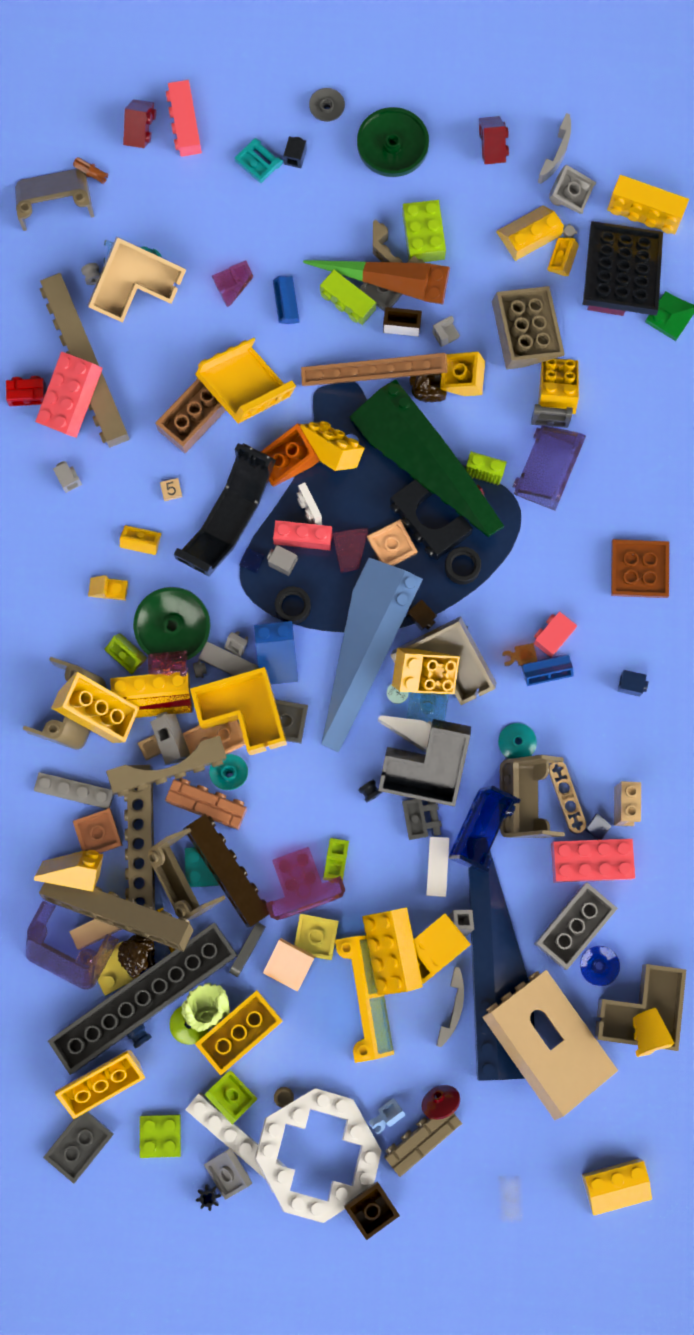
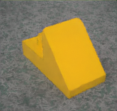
M107 575L91 577L88 597L126 601L128 581L109 579Z

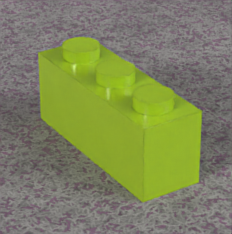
M335 270L320 284L321 296L326 301L330 300L339 311L347 313L349 318L355 323L358 322L363 325L376 310V301Z

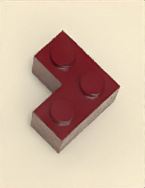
M133 99L125 108L123 145L145 148L151 142L152 133L149 132V125L156 119L154 102Z
M500 116L479 118V137L482 141V160L484 164L506 163V156H509V147L506 145V138L509 137L508 127H506L505 122L502 121Z

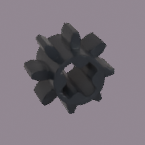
M206 1184L204 1191L198 1190L201 1196L196 1198V1201L201 1202L200 1209H203L205 1206L211 1211L213 1204L219 1206V1202L216 1199L221 1197V1194L216 1193L217 1186L211 1189ZM209 1193H211V1194H212V1197H211L212 1200H209L208 1202H206V1201H205V1198H206L205 1195H208Z

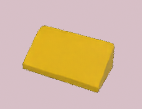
M574 238L557 239L547 268L548 271L562 276H569L579 247Z
M125 525L120 536V547L156 555L161 533Z

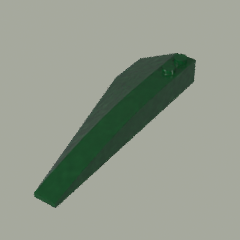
M396 379L380 388L350 416L352 422L372 447L380 450L386 458L393 460L400 469L407 471L414 480L416 479L432 494L440 497L441 501L446 505L449 504L460 516L463 515L474 527L487 537L504 528L503 523L468 472Z

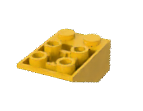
M551 359L541 362L538 404L541 407L563 409L572 407V414H576L579 399L578 360Z
M326 421L318 423L309 422L308 424L300 425V428L323 464L334 471L357 468L364 451V447L359 445L357 440L348 438L343 431L332 428L331 424Z
M397 648L392 686L399 692L454 694L460 656L420 649Z
M446 913L413 939L422 984L471 945Z

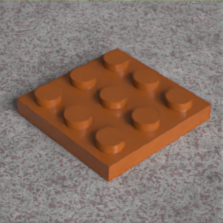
M612 539L611 596L668 598L669 541Z

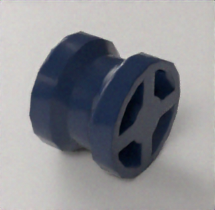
M144 1024L127 1035L128 1039H132L134 1042L133 1046L135 1049L152 1038L145 1031Z

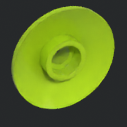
M180 1006L173 1012L170 1018L171 1034L182 1044H195L208 1033L209 1029L198 1032L195 1029L186 1028V1020L181 1013L182 1006Z

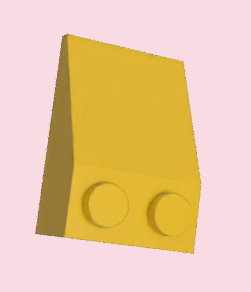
M88 850L44 860L34 876V880L93 892L100 877L104 854H100L95 850Z

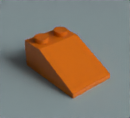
M297 423L260 451L276 460L269 478V482L273 487L304 472L320 461L300 428L301 424Z

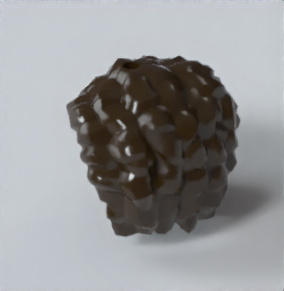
M441 373L410 376L409 383L412 386L411 392L415 399L425 403L441 402L446 399V391L440 389Z
M136 934L120 944L118 961L132 978H136L142 971L155 965L154 941Z

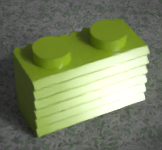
M470 451L465 470L472 478L475 477V479L478 478L479 480L482 479V481H489V483L499 485L507 461Z

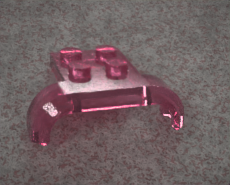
M309 847L272 860L285 896L284 898L266 903L270 917L277 921L343 897L345 893L341 876L322 884Z

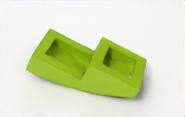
M330 838L323 880L343 882L349 841Z

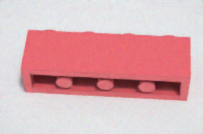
M189 80L168 83L169 90L166 91L167 102H171L172 105L168 107L170 118H174V123H171L172 132L177 134V139H174L175 149L180 151L181 157L201 154Z

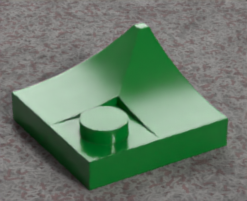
M665 291L659 300L657 316L649 315L645 323L676 342L694 315V304L681 300Z

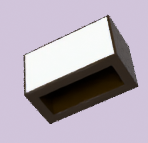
M385 307L383 333L419 337L422 311Z

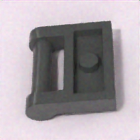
M535 404L531 425L568 428L573 408L541 407L540 404Z

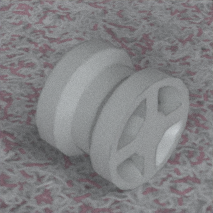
M89 263L81 268L86 284L95 285L101 274L98 264Z

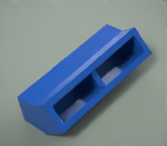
M278 276L273 280L278 321L282 324L299 323L293 276Z
M569 655L524 664L521 667L527 686L574 676Z

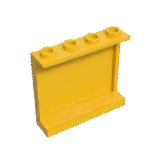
M255 338L248 341L244 340L235 347H229L223 353L219 352L208 360H202L198 364L199 368L195 374L238 424L289 398L296 387L292 380L284 384L252 348L256 340Z

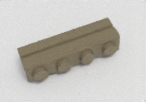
M454 1113L439 1120L423 1117L416 1123L418 1127L413 1132L408 1130L400 1137L402 1141L398 1145L393 1143L385 1150L387 1154L384 1158L398 1176L401 1177L463 1123Z

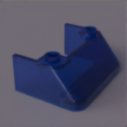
M493 785L480 788L448 858L479 872H489L492 860L489 859L490 854L488 853L503 820L513 815L516 808L514 804L520 803L521 799Z

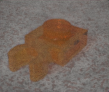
M534 643L514 647V653L511 651H504L502 653V656H509L511 659L508 662H504V666H511L516 661L518 667L538 662Z

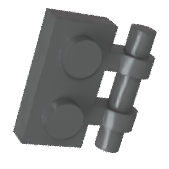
M419 799L402 801L409 840L428 837L427 829H433L434 836L442 835L440 829L442 823L439 821L437 812L439 810L438 803L428 801V805H423L422 800ZM427 811L430 812L431 822L426 823L424 812Z

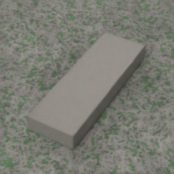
M206 642L198 658L232 676L258 669V665L209 642Z

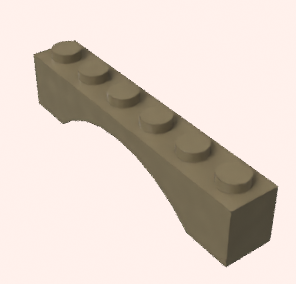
M219 735L201 741L186 759L169 768L142 770L123 765L107 770L106 774L113 795L118 794V797L130 794L129 790L137 788V791L149 788L148 784L156 783V785L168 782L167 778L175 777V779L185 777L186 773L190 771L198 773L204 771V767L212 765V767L223 765V761L226 760L227 756Z

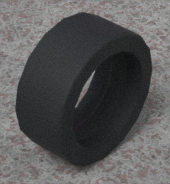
M469 547L453 549L445 561L447 577L457 584L473 582L478 577L481 569L479 555ZM466 555L473 560L474 569L472 573L467 576H459L453 571L452 562L457 556Z
M295 586L286 587L281 590L275 599V610L278 617L283 622L292 621L293 624H299L309 616L311 610L308 594L303 589ZM297 595L302 598L304 602L303 611L297 616H289L284 613L282 601L285 597Z

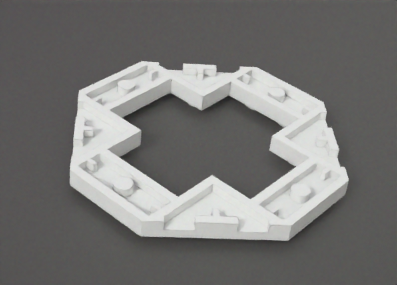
M315 1088L265 1118L255 1161L262 1170L265 1180L272 1193L276 1196L283 1212L324 1223L345 1210L344 1205L374 1184L382 1150L353 1099ZM310 1110L345 1119L346 1124L342 1140L360 1145L352 1185L332 1181L327 1201L290 1191L295 1170L276 1164L285 1125L305 1129Z

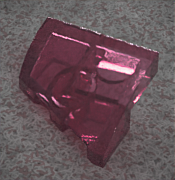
M247 260L212 275V279L226 307L231 306L254 278Z
M367 528L332 533L341 573L359 569L368 535Z
M187 651L149 654V674L171 675L175 672H180V676H186Z

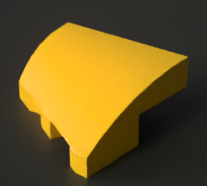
M656 1008L646 1010L633 1018V1026L635 1028L634 1040L638 1041V1049L635 1051L637 1057L650 1055L655 1050L669 1048L675 1044Z

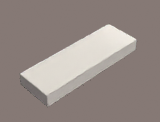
M430 837L426 896L446 897L449 838Z

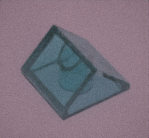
M410 692L406 719L423 720L426 723L428 721L432 722L433 719L445 721L449 694Z

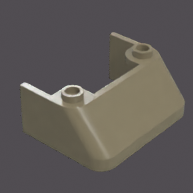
M50 657L49 661L55 667L66 670V681L75 672H79L107 688L106 682L102 677L77 665ZM64 716L63 722L58 720L48 721L43 731L27 726L23 727V730L30 735L74 750H79L85 746L91 731Z
M535 755L507 759L501 763L499 773L500 832L502 836L508 838H551L565 836V832L550 831L549 822L546 819L538 818V780H544L548 776L549 763L564 762L562 757Z
M190 828L166 836L148 851V860L152 864L176 915L187 920L199 917L226 899L223 895L200 906L170 846L190 833Z

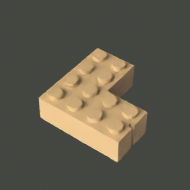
M116 236L87 305L89 308L123 323L137 288L172 304L178 290L173 284L175 282L180 285L186 269Z

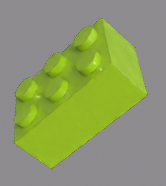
M439 200L404 203L402 217L408 261L413 256L424 262L445 260L446 246Z

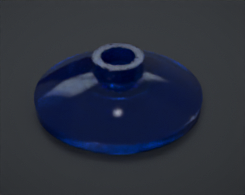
M594 946L583 954L580 961V970L585 980L590 984L606 986L617 978L620 971V962L615 952L610 948ZM597 962L602 964L601 970L596 969L595 965Z

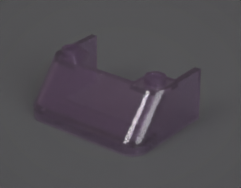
M42 901L27 929L26 958L30 962L81 989H92L96 985L119 939L107 934L98 952L92 949H84L79 953L77 959H74L43 943L48 933L46 924L56 906Z

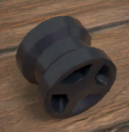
M374 779L358 789L365 796L364 800L366 803L383 793L378 791Z

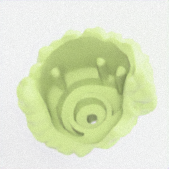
M208 982L203 987L198 985L196 989L189 991V996H187V999L182 1004L181 1012L187 1025L198 1032L213 1028L222 1018L226 1017L230 1012L226 990L220 985L216 986V984L212 985Z

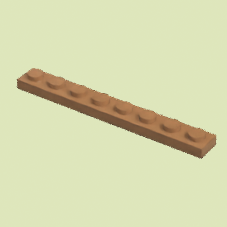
M437 353L301 367L302 386L447 373V354Z

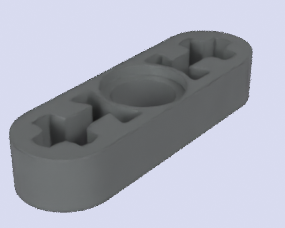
M259 922L255 924L229 973L236 977L240 975L266 926Z

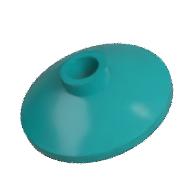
M513 723L501 731L498 746L501 753L507 759L532 756L535 752L537 739L530 727L522 723ZM520 738L522 743L516 744L515 739Z
M226 754L227 758L223 761V765L217 767L210 766L209 775L216 787L222 790H234L242 786L247 780L248 767L241 757ZM228 773L233 774L231 777H226Z

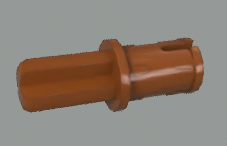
M80 157L74 160L73 166L84 172L87 177H92L101 182V184L107 181L105 177L108 178V173L95 167V164H90Z

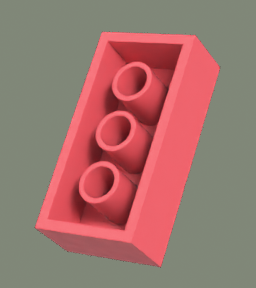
M61 351L35 422L77 438L103 368Z
M633 839L554 841L551 843L553 883L635 879Z

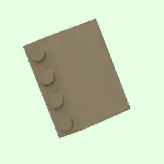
M549 286L496 292L491 302L506 370L524 368L565 355Z

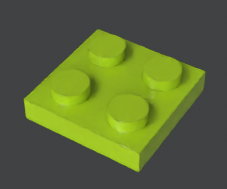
M231 1070L204 1094L232 1125L257 1100L255 1095Z
M181 1114L140 1116V1158L181 1157Z

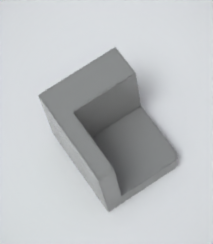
M453 316L433 325L432 333L440 347L460 337L453 325Z

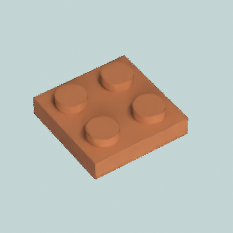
M110 808L73 821L82 851L95 850L98 853H103L123 846Z

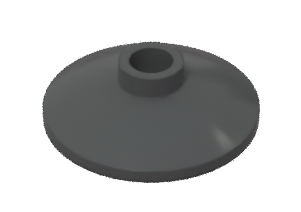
M319 89L310 98V112L320 121H334L344 112V98L335 89Z

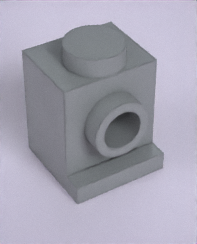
M66 461L58 463L53 468L65 493L82 485L73 466L69 467Z

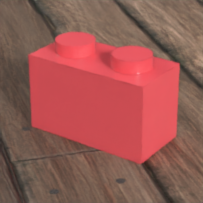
M560 611L556 616L552 614L546 621L547 627L544 630L540 628L534 635L536 640L533 644L550 658L553 657L577 627L574 622Z

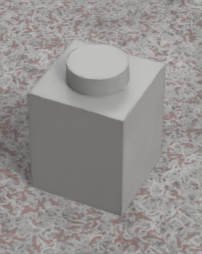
M278 545L274 550L271 549L267 556L269 567L287 576L290 575L298 560L296 554Z
M452 910L448 915L464 936H468L474 930L472 910Z

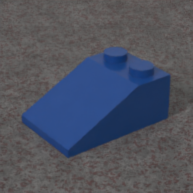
M292 621L254 625L258 669L266 668L271 685L298 682Z

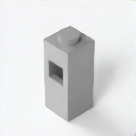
M163 712L156 715V719L150 721L165 765L177 764L183 761L190 753L176 714Z

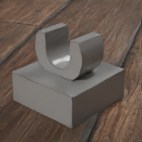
M239 631L231 632L224 648L241 657L245 652L248 637L246 636L243 639L239 636Z

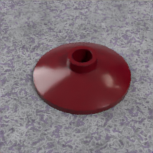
M437 1086L424 1096L421 1104L422 1111L430 1119H444L452 1115L459 1107L460 1094L453 1086Z

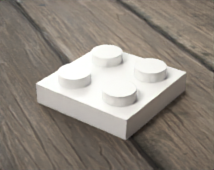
M306 483L298 485L297 500L302 509L305 508V516L308 523L322 525V515Z

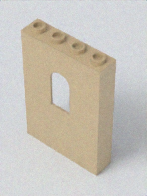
M545 970L542 973L536 971L530 975L528 983L523 981L517 985L515 993L511 994L509 992L500 998L502 1002L499 1005L494 1003L487 1008L488 1013L482 1018L552 1118L557 1120L564 1117L613 1076L618 1069L549 972ZM534 1010L542 1011L563 1039L552 1050L547 1047L531 1024L530 1015Z

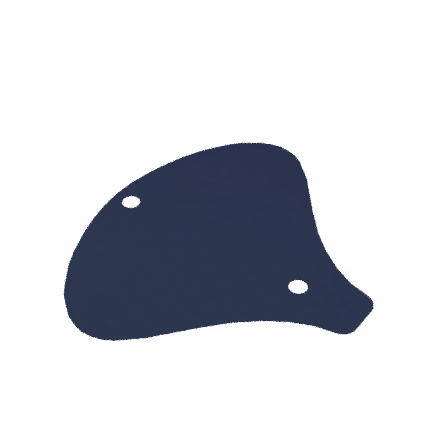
M356 382L331 384L317 389L313 395V422L326 421L331 424L332 428L343 431L345 436L348 434L357 436L359 445L364 447L357 468L334 471L319 461L311 468L296 475L277 505L253 536L240 564L241 586L254 604L271 616L280 619L275 610L276 596L286 587H299L308 594L311 610L309 616L304 621L295 625L321 631L344 632L352 591L368 558L378 560L367 536L402 519L398 513L395 514L390 508V499L414 481L407 471L400 469L393 460L386 458L380 450L372 447L350 419V416L367 401L361 387ZM475 477L472 478L475 484L482 488L486 500L503 523L504 528L487 537L465 518L473 528L472 534L438 560H435L433 556L430 557L424 549L426 547L423 543L416 541L413 536L414 532L410 527L408 529L405 527L418 553L393 566L423 579L408 611L421 599L435 614L446 610L476 590L504 562L512 551L521 527L520 506L514 495L505 486L482 481V479L479 480L478 478L475 479ZM306 483L322 515V525L332 526L330 550L278 545L296 554L298 558L292 572L287 576L269 567L267 556L270 550H274L277 546L274 545L273 541L275 520L309 524L305 516V508L302 509L297 500L298 485ZM436 494L431 495L416 509L418 520L421 524L431 529L442 528L460 516L449 504L446 505ZM458 547L473 549L481 559V569L478 577L468 584L452 582L445 572V561L448 554ZM466 555L457 556L452 562V569L459 576H467L474 569L473 560ZM289 595L282 601V610L289 616H297L304 609V602L297 595ZM406 615L400 628L415 623Z

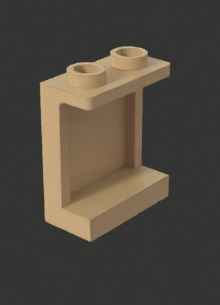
M621 781L614 787V826L633 827L634 822L641 821V782Z

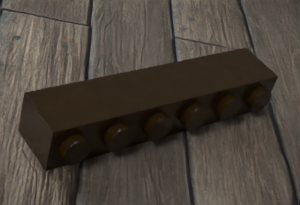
M204 814L184 827L183 830L191 829V832L187 834L188 838L245 926L249 928L270 914L268 911L269 906L264 899L261 900L257 893L259 891L253 882L250 883L246 876L248 874L244 867L239 866L236 862L237 856L233 850H228L225 845L226 839L221 833H217L214 828L216 825L213 819Z

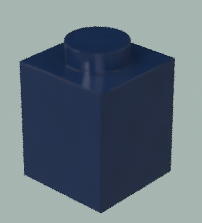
M623 670L617 692L640 697L648 688L649 681H646L647 675Z

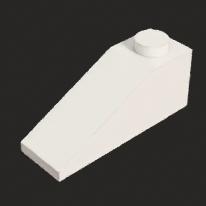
M380 715L378 718L380 724L426 753L432 722L428 721L426 723L423 720Z

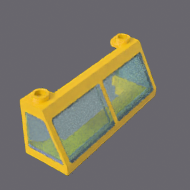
M366 935L336 939V950L339 956L352 960L364 1039H361V1041L354 1045V1061L358 1063L394 1055L385 996H378Z

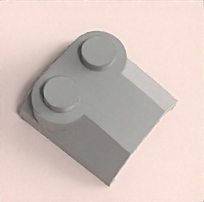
M566 164L558 174L549 193L550 201L554 205H563L579 214H583L584 207L597 182Z

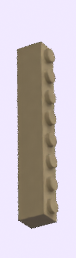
M44 882L39 891L44 901L183 952L194 931L190 921L183 917L177 919L166 911H155L150 905L143 904L141 906L131 898L122 899L114 892H103L97 886H95L92 892Z

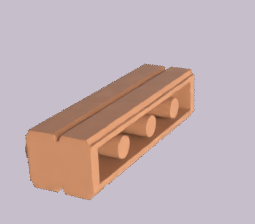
M180 778L179 781L173 780L165 799L166 803L200 816L206 814L213 821L238 831L247 812L244 802L238 799L233 801L227 800L226 795L220 792L215 794L209 793L208 788L197 785L196 788L190 785V781Z

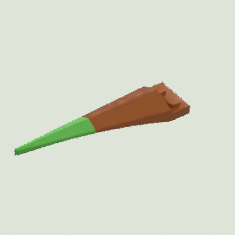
M303 261L305 264L330 272L335 270L343 276L424 302L444 304L450 267L431 263Z

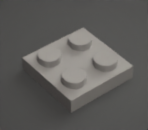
M231 1148L204 1164L225 1200L252 1184L248 1173L244 1170L237 1155Z

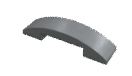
M566 113L559 128L558 138H561L562 142L554 160H545L538 178V183L540 184L555 173L566 154L571 134V118L568 113Z
M454 967L450 987L458 989L449 1028L440 1027L436 1044L438 1047H442L451 1037L461 1016L464 1002V984L459 967Z

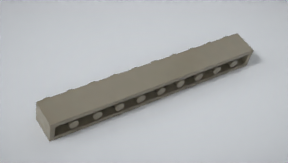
M61 273L40 280L42 288H39L43 299H48L49 303L46 306L50 315L54 314L55 319L52 321L56 330H60L62 333L59 338L63 346L67 345L69 351L66 353L99 366ZM101 372L88 408L90 411L94 410L95 416L92 418L96 427H101L102 432L99 435L102 442H107L109 448L130 439Z

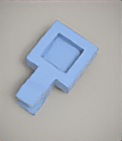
M392 1098L378 1109L380 1114L371 1119L369 1124L377 1134H380L385 1129L386 1124L391 1127L403 1118L405 1113L396 1100Z

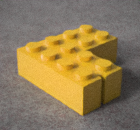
M265 667L190 688L199 725L203 730L239 720L246 749L250 756L267 751L266 747L268 746L270 749H275L287 745Z

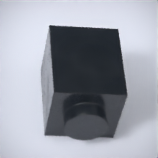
M289 136L283 155L284 165L302 168L307 151L306 140L300 137Z

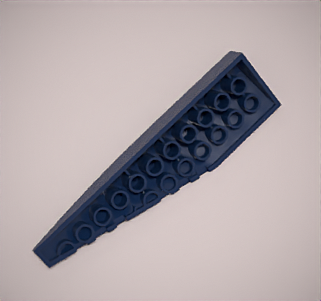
M487 838L467 839L470 910L473 912L474 930L471 932L476 1076L478 1081L525 1079L482 1018L488 1013L487 1008L494 1003L499 1005L502 1002L500 998L509 992L511 994L515 993L517 985L523 981L528 983L529 980ZM533 1011L530 1015V1021L535 1028Z

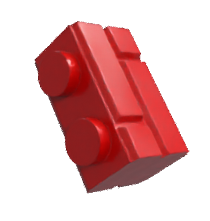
M31 376L30 379L12 377L11 380H6V400L9 406L42 404L47 391L44 378Z

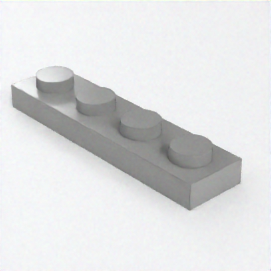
M41 772L38 773L34 791L104 809L110 808L113 799L111 789Z

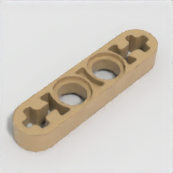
M563 762L551 763L549 775L567 827L570 832L579 834L585 830L586 821L567 767ZM555 765L562 767L560 775L561 777L565 775L566 779L556 782L555 779H558L559 776L557 772L552 771ZM560 783L568 784L569 791L567 793L559 791ZM567 801L575 803L576 808L573 812L566 810L565 803ZM579 813V816H576V820L582 823L579 827L580 830L572 827L574 819L573 817L569 819L568 816Z

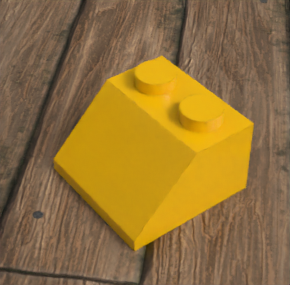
M479 351L447 354V373H441L440 389L461 396L482 395L485 360Z

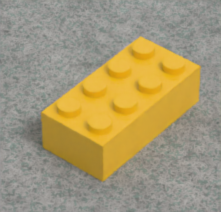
M620 174L607 211L614 215L627 217L634 222H641L647 227H655L664 233L675 235L689 199Z
M407 907L362 916L378 996L422 988L423 985Z
M256 990L196 1042L195 1045L221 1076L280 1025L283 1020L262 994Z

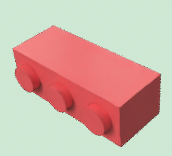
M275 520L274 545L330 550L332 526Z

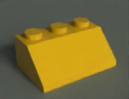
M542 205L500 228L496 233L513 259L517 261L562 236L564 225L555 211Z
M640 1158L582 1174L593 1216L652 1200L650 1180L644 1160Z

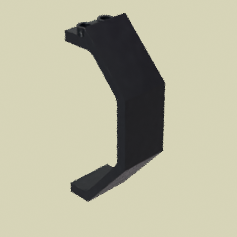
M238 443L234 449L236 459L226 486L202 528L182 550L177 548L174 552L176 560L208 577L235 548L260 504L276 462L275 459L244 443L242 445Z

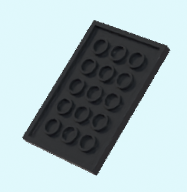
M591 221L582 305L657 316L663 232Z

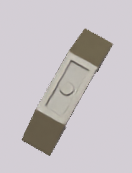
M375 219L373 221V255L381 262L403 263L399 257L393 256L390 249L384 244L388 240V228ZM413 256L407 263L425 262Z

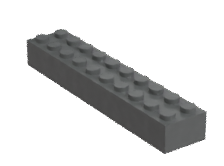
M213 923L191 938L184 952L176 949L49 1039L48 1043L69 1075L74 1074L122 1040L134 1029L147 1022L231 962L238 954L218 925Z

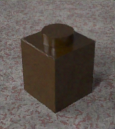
M422 599L406 614L421 631L424 628L430 629L436 623L434 619L437 615Z

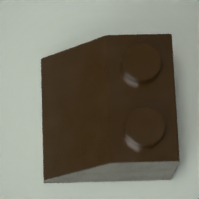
M378 1181L344 1205V1208L366 1241L400 1216Z

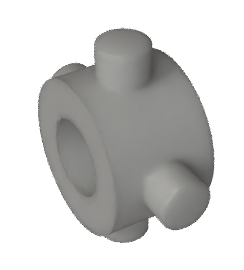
M568 224L562 234H564L565 238H573L574 234H577V230L571 224Z

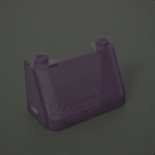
M542 425L541 428L537 427L533 438L536 440L520 478L516 477L512 487L515 488L514 495L556 511L586 435Z

